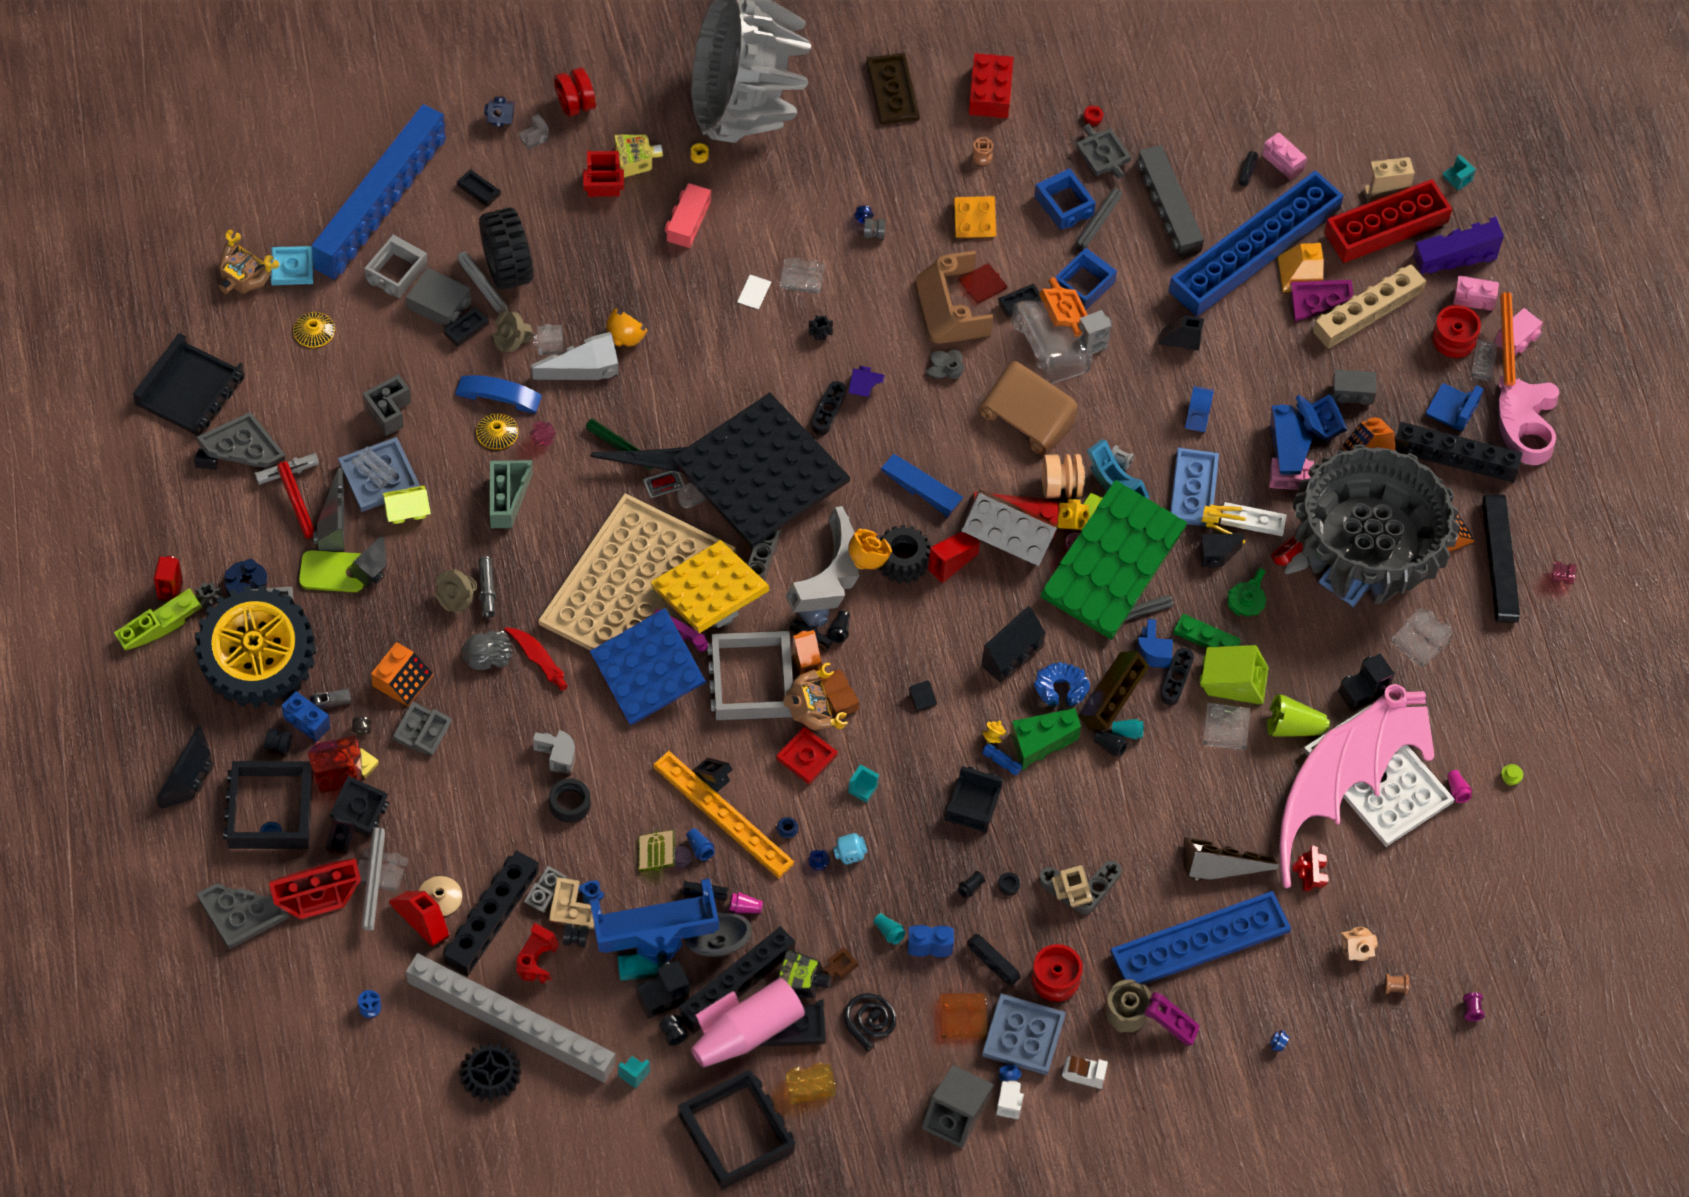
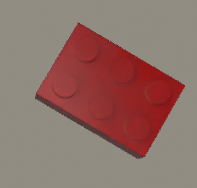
M974 53L969 115L1008 119L1013 56Z

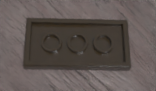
M906 53L866 57L880 125L920 120Z

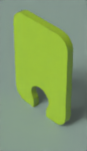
M314 550L305 552L302 556L299 578L301 587L310 590L358 592L362 590L364 584L356 577L351 578L346 574V571L351 568L353 561L361 554Z

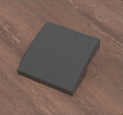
M412 701L392 740L418 752L433 756L453 719L435 709L431 712Z

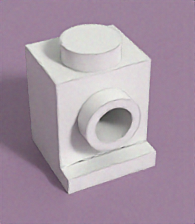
M1003 1081L996 1115L1019 1119L1024 1095L1019 1093L1021 1087L1019 1082Z

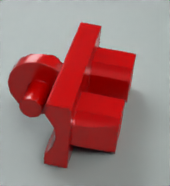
M1311 846L1310 851L1298 856V861L1292 864V871L1299 873V878H1303V891L1310 892L1314 887L1323 888L1328 884V875L1319 872V868L1323 869L1326 866L1327 855L1318 853V847Z

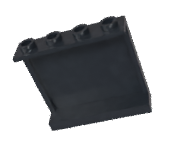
M178 333L134 391L135 405L200 436L204 430L209 428L212 418L220 413L226 399L229 400L235 387L243 382L245 377L243 364L239 363L235 367L188 344L186 336Z

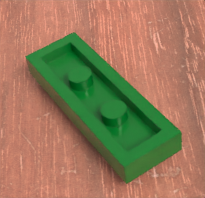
M1184 613L1173 633L1206 649L1207 647L1239 646L1241 643L1240 638Z

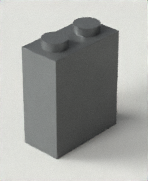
M430 268L425 270L406 296L407 309L444 327H448L459 319L461 312L464 308L467 309L472 301L469 287Z

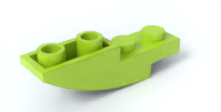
M189 588L154 612L151 609L147 610L114 632L125 650L136 648L152 642L187 623L185 618L202 608V606Z

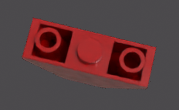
M406 891L389 900V904L432 947L449 938L450 934L440 906L425 891Z

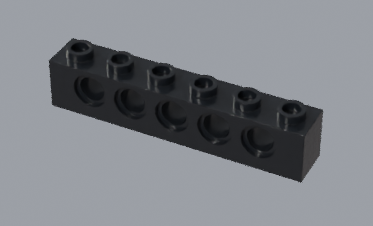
M1401 421L1395 438V451L1397 453L1406 455L1411 453L1419 459L1512 483L1515 482L1522 457V452Z
M517 850L512 856L509 855L503 864L504 868L500 874H495L489 890H485L482 893L478 906L470 910L467 922L464 926H459L455 934L456 938L452 943L449 942L443 951L445 964L466 976H469L539 873V862ZM512 875L519 876L517 879L509 878ZM501 892H504V893H506L507 895L501 897V896H498L497 894H499V893H501ZM487 910L495 911L492 914L485 913ZM476 927L483 928L481 931H474L473 929ZM463 945L471 946L468 949L461 948Z
M781 926L679 1006V1017L683 1024L693 1034L697 1032L700 1026L696 1014L732 991L738 999L782 964L787 949L795 951L796 941Z

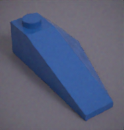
M1272 405L1270 430L1280 475H1301L1306 455L1309 452L1310 444L1314 437V433L1312 431L1309 432L1303 424L1304 416L1293 405Z

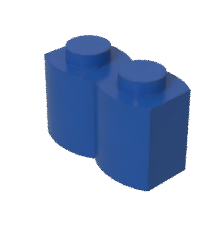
M925 925L909 927L908 954L917 957L929 954L936 957L952 955L954 946V929L952 927L935 926L930 928Z

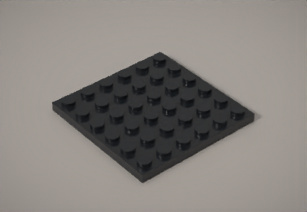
M768 393L672 457V463L751 548L850 482V476L771 393Z

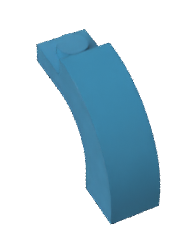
M1101 439L1087 450L1093 464L1090 466V469L1104 490L1108 491L1113 482L1117 480L1124 484V486L1126 485L1141 494V496L1147 499L1150 498L1143 481L1129 476L1121 469L1106 440Z

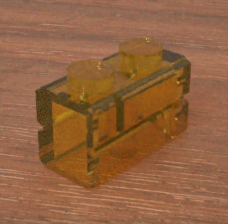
M815 1063L811 1068L806 1069L794 1067L785 1073V1083L791 1105L836 1095V1085L830 1064Z

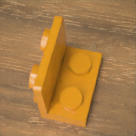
M995 196L954 197L952 199V206L955 208L956 238L996 236Z

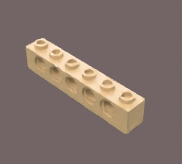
M1412 265L1406 268L1402 267L1389 278H1383L1379 284L1366 288L1358 296L1351 297L1345 304L1337 305L1330 313L1320 315L1315 321L1313 333L1329 349L1422 294L1426 280Z

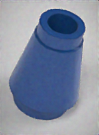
M696 828L691 829L686 834L697 859L706 861L714 855V844Z

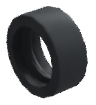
M573 778L557 782L549 793L550 811L558 820L567 823L583 819L591 807L588 787L580 780ZM574 791L583 797V803L574 810H566L558 806L557 798L563 792Z

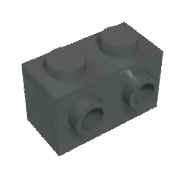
M1334 370L1332 396L1335 402L1359 403L1362 405L1374 403L1376 372Z

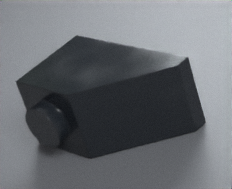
M1244 533L1201 535L1199 547L1202 567H1223L1242 548Z
M382 536L353 561L349 571L367 588L374 583L378 584L385 576L383 572L386 567L384 538Z

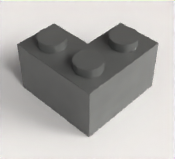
M399 374L362 393L364 408L385 437L404 427L403 415L399 409L411 403L410 389Z

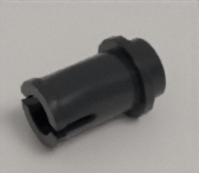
M976 871L965 882L959 883L958 892L964 898L973 896V892L986 882L984 875Z

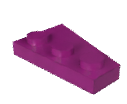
M1352 280L1291 282L1290 289L1294 323L1333 309L1337 305L1345 304L1354 296Z

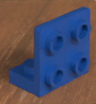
M1442 383L1426 411V416L1463 432L1480 402L1483 388L1476 385L1473 392L1469 391L1466 394Z

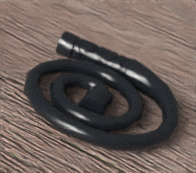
M865 993L859 994L850 1000L845 1007L843 1018L848 1032L869 1052L874 1045L856 1028L850 1016L854 1004L861 999L870 998L880 1001L889 1009L892 1017L891 1025L884 1032L869 1030L862 1023L861 1017L867 1008H875L868 1014L867 1023L873 1029H882L887 1026L889 1021V1015L884 1006L879 1003L870 1002L862 1005L858 1010L856 1016L858 1026L867 1035L873 1037H884L892 1033L896 1026L897 1016L892 1005L880 995ZM881 1011L884 1016L883 1022L881 1024H874L872 1020L875 1021L880 1017Z

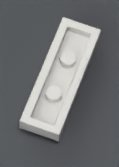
M1224 503V506L1242 507V510L1223 511L1222 513L1242 516L1246 520L1221 518L1220 524L1283 536L1286 514Z

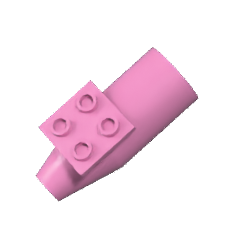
M778 978L741 1003L738 1002L736 994L732 991L696 1014L703 1036L691 1048L692 1054L702 1067H706L748 1053L804 1017L803 1006L794 990L782 978Z

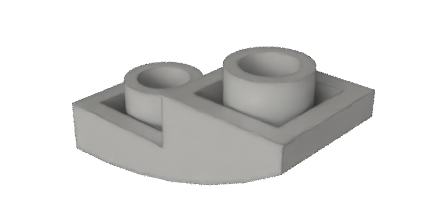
M547 866L538 883L533 885L524 903L544 913L553 902L557 877L568 879V877Z

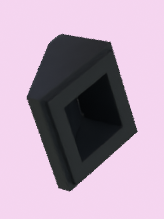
M199 448L194 460L195 467L217 470L219 459L208 457L203 449Z
M929 680L909 687V696L917 712L937 705Z

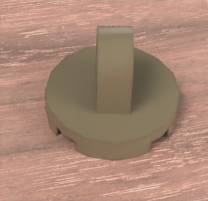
M503 311L495 321V325L498 326L497 333H493L496 347L500 351L515 352L521 343H526L534 337L530 324L523 323L520 314L515 311Z
M453 569L442 572L435 581V586L438 585L436 598L446 611L461 612L470 606L473 593L477 589V583L473 578Z

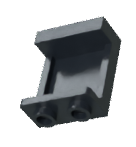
M962 766L951 802L946 810L945 821L987 833L1002 790L1003 778L994 773L987 774L973 767Z

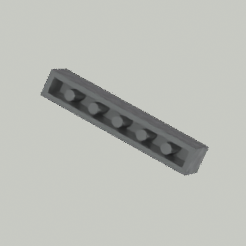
M1162 145L1139 150L1136 166L1138 171H1141L1143 174L1144 185L1148 186L1150 190L1151 201L1155 202L1157 206L1158 217L1162 218L1164 222L1165 233L1169 234L1171 238L1172 249L1176 250L1179 257L1201 252L1204 242L1203 236Z

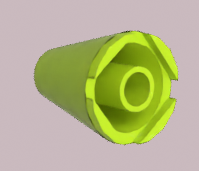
M1276 694L1269 709V711H1272V716L1267 719L1268 735L1273 737L1322 736L1324 732L1328 731L1330 720L1327 719L1326 714L1283 694Z

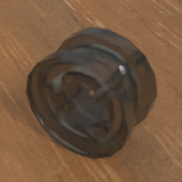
M358 716L352 719L353 733L367 735L371 732L372 720L370 718Z

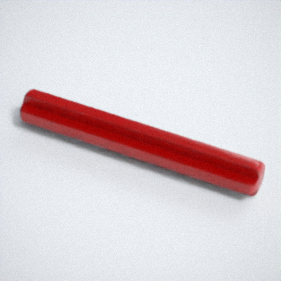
M287 461L281 462L277 465V469L304 537L306 539L314 537L313 533L315 530Z

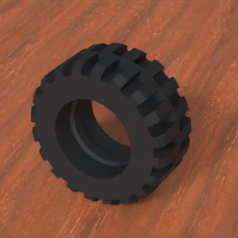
M508 207L482 214L479 218L481 242L486 262L496 287L505 290L530 283L533 280L532 258L527 237L517 211Z

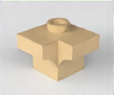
M1082 865L1060 871V875L1052 877L1058 900L1069 898L1072 908L1093 902L1086 873Z

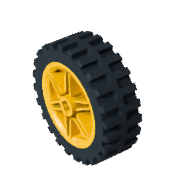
M245 586L244 592L236 593L234 589L229 591L230 597L223 599L220 596L216 599L218 605L214 609L211 606L207 608L206 613L208 616L206 619H200V632H196L195 635L197 642L195 653L208 684H211L217 694L221 693L225 700L229 702L235 700L239 706L245 707L246 703H251L253 708H260V703L265 702L268 703V706L275 705L274 700L280 697L283 701L287 700L290 691L298 692L301 689L299 683L302 680H308V670L313 668L315 663L313 655L316 654L315 638L303 609L299 604L296 605L293 598L289 595L284 597L281 595L280 590L275 588L272 592H269L265 586H259L258 590H252L250 586ZM265 622L266 625L259 629V624ZM244 627L246 631L242 633L238 632L237 629ZM275 638H280L281 642L280 644H276L273 642V640ZM252 641H255L256 643L258 642V645H256V646H254L253 644L251 645V642H252ZM236 647L237 649L231 654L230 648ZM272 658L274 660L273 663L267 665L266 662ZM249 663L252 665V668L245 669L244 665Z

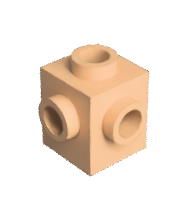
M1355 927L1352 931L1341 932L1343 954L1349 961H1364L1368 957L1375 956L1377 939L1368 928Z

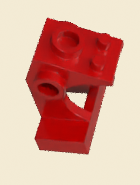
M534 923L530 930V937L517 956L516 972L524 981L534 982L535 979H538L541 984H545L546 980L552 981L550 973L537 966V961L542 953L546 951L555 953L560 945L553 932Z

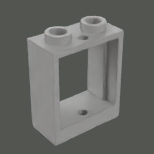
M393 234L365 267L366 280L369 284L383 289L388 295H394L400 299L427 267V253ZM394 254L413 264L399 283L378 273Z

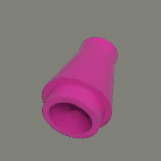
M1458 770L1449 772L1447 777L1454 800L1457 803L1469 801L1472 797V788Z
M740 892L737 894L732 893L729 911H734V914H761L763 901Z

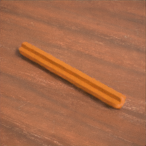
M1510 292L1501 293L1500 302L1504 385L1514 386L1516 377L1512 294Z

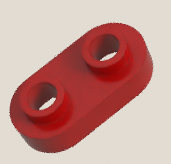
M1295 535L1291 536L1271 554L1276 565L1285 566L1292 561L1296 554L1302 552V543L1295 540Z

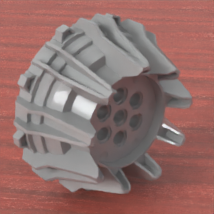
M713 0L699 31L692 68V106L695 119L701 128L702 134L708 135L710 139L735 143L746 135L783 128L784 121H789L796 117L797 109L795 106L779 97L782 90H800L806 88L808 84L807 77L787 71L788 56L808 54L811 50V43L807 39L792 32L805 27V21L801 17L772 0Z

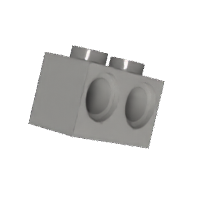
M1102 310L1081 317L1079 319V327L1083 333L1076 338V342L1084 356L1086 357L1107 349L1110 329L1112 328L1110 318L1106 317Z

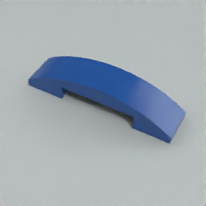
M480 375L461 376L456 390V396L473 400L480 396L516 405V410L533 414L537 413L542 398L541 394L523 385L500 378Z

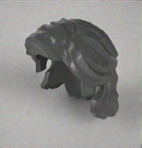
M492 630L485 634H473L462 647V659L474 670L491 669V665L503 668L507 666L509 659L512 657V649L510 648L512 644L508 643L510 639L504 631Z

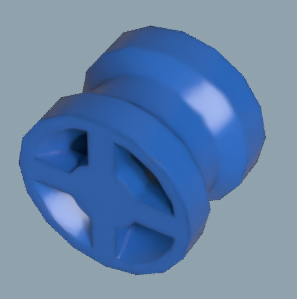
M366 990L359 995L358 1005L360 1014L366 1018L376 1017L381 1011L379 994L373 990Z

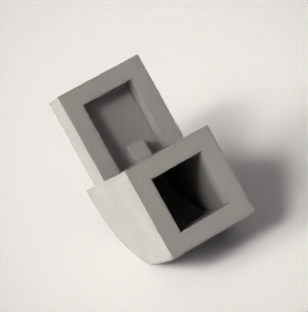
M559 730L557 737H553L549 733L541 734L535 732L533 748L536 751L551 754L549 759L550 770L571 775L575 764V745L573 739L561 730Z

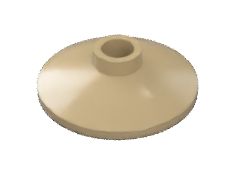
M437 876L430 878L419 889V891H425L440 906L443 917L456 912L462 903V890L456 881L448 877ZM441 891L443 894L439 896L436 895V892Z

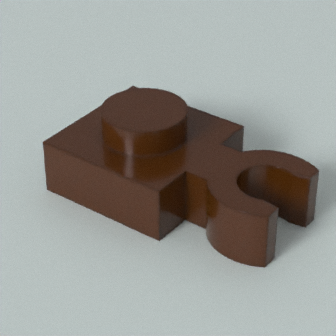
M843 947L827 959V963L830 966L823 967V974L831 975L833 983L835 976L838 975L843 979L857 968L859 964L847 949Z

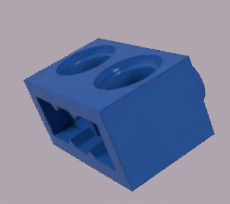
M297 691L281 706L283 719L314 742H317L331 728L329 715Z

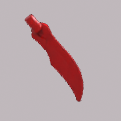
M504 628V631L511 635L521 646L528 659L541 667L548 681L557 684L561 691L567 689L568 685L564 681V672L555 665L540 642L519 629Z

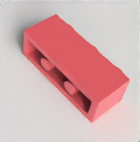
M688 183L686 189L680 193V202L678 206H674L672 211L673 218L671 221H667L665 232L667 233V242L690 248L711 203V190Z

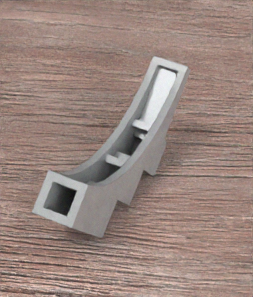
M843 506L835 507L828 518L834 542L833 559L830 566L817 576L808 580L794 582L785 595L793 613L838 608L845 597L844 589L852 588L860 576L858 572L860 569L854 565L848 553V544L855 531Z

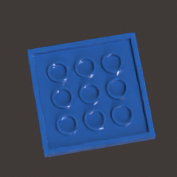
M666 608L590 651L631 726L707 683Z

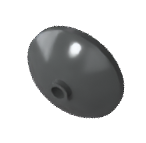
M717 913L719 920L718 931L712 934L685 938V943L691 951L702 956L718 957L728 955L741 949L749 941L752 934L751 925L741 915Z

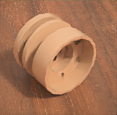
M1058 454L1044 455L1042 460L1044 498L1059 499L1061 489H1064L1067 498H1071L1072 489L1074 497L1081 498L1085 484V471L1081 455L1074 454L1073 461H1071V456L1066 454L1063 464H1061Z

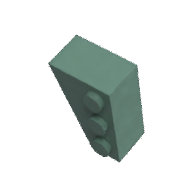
M532 460L490 461L491 528L513 527L533 475Z

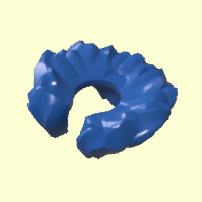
M1061 662L1052 663L1046 668L1038 670L1036 681L1034 682L1041 700L1050 707H1056L1059 704V696L1053 688L1055 682H1067L1070 685V691L1066 698V702L1070 707L1084 700L1085 695L1090 689L1089 680L1085 677L1083 669Z

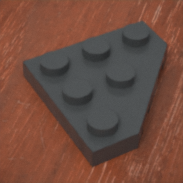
M251 412L197 437V443L208 457L262 468L272 467L285 460L284 452Z
M217 883L196 894L229 950L289 918L285 910L274 905L271 895H268V897L262 896L253 891L239 888L235 890Z

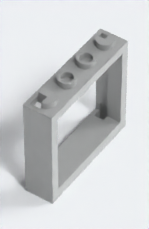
M789 631L712 634V641L708 642V655H712V661H709V674H713V680H710V693H714L715 699H711V711H715L716 720L792 717L790 708H786L783 702L722 704L719 648L780 646L785 698L786 691L792 688L793 683Z

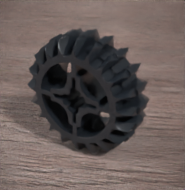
M491 1041L488 1047H484L481 1043L479 1050L473 1047L471 1049L472 1054L466 1053L465 1061L461 1062L462 1069L459 1070V1074L462 1077L461 1084L465 1085L466 1093L471 1092V1097L475 1098L479 1095L481 1102L488 1098V1101L491 1103L495 1097L500 1102L502 1100L501 1095L508 1098L510 1096L509 1090L515 1092V1084L520 1083L519 1076L522 1074L519 1068L520 1061L515 1060L516 1054L515 1052L510 1053L508 1046L502 1050V1044L500 1043L496 1047H493ZM494 1059L499 1060L504 1064H498L494 1061ZM486 1060L485 1063H483V1064H481V1065H477V1064H479L480 1062ZM490 1066H492L493 1074H491V1079H489L488 1071H490ZM474 1078L484 1081L487 1085L480 1084ZM504 1080L501 1083L495 1085L497 1081Z

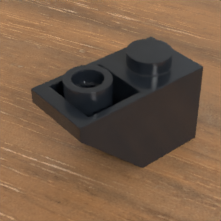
M1190 316L1179 318L1162 329L1159 344L1168 347L1174 346L1188 350H1199L1205 319Z

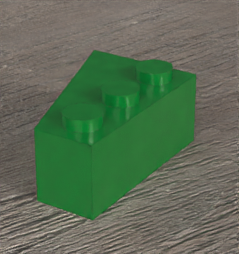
M1075 708L1012 721L1010 734L1019 763L1022 764V770L1028 768V765L1035 761L1044 759L1051 752H1057L1079 739L1081 725Z

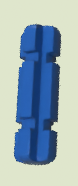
M987 744L984 747L983 755L993 758L992 761L1004 769H1010V773L1014 775L1019 774L1022 764L1016 760L1012 761L1013 758L999 749L995 750L996 747L991 744Z

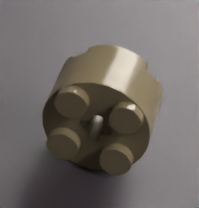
M1122 980L1112 987L1107 997L1105 1014L1107 1020L1116 1031L1134 1032L1143 1028L1148 1023L1149 1017L1144 1012L1151 1003L1150 997L1152 994L1145 985L1136 983L1135 980Z

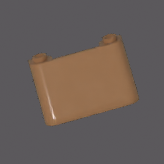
M1012 361L981 403L979 413L986 420H995L999 416L1029 436L1030 448L1035 453L1044 456L1048 455L1075 425L1078 407L1070 396L1019 362Z

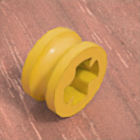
M697 143L691 147L692 161L696 163L707 161L708 147L705 144Z

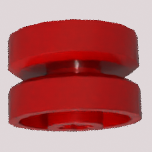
M579 67L571 70L570 76L567 73H560L554 76L556 95L567 117L578 115L580 109L587 112L596 108L594 90L584 68Z
M1452 305L1442 309L1437 316L1432 334L1434 347L1441 354L1451 358H1462L1471 354L1476 347L1481 330L1479 316L1470 308L1461 305Z
M1052 944L1040 950L1035 957L1031 974V984L1035 992L1041 998L1051 1002H1062L1070 999L1079 988L1083 972L1079 954L1063 944Z

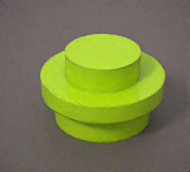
M1508 764L1502 769L1501 777L1506 784L1516 785L1522 781L1523 771L1515 764Z

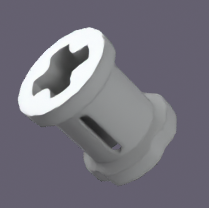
M1115 445L1111 450L1118 465L1127 471L1135 455L1133 453L1128 454Z

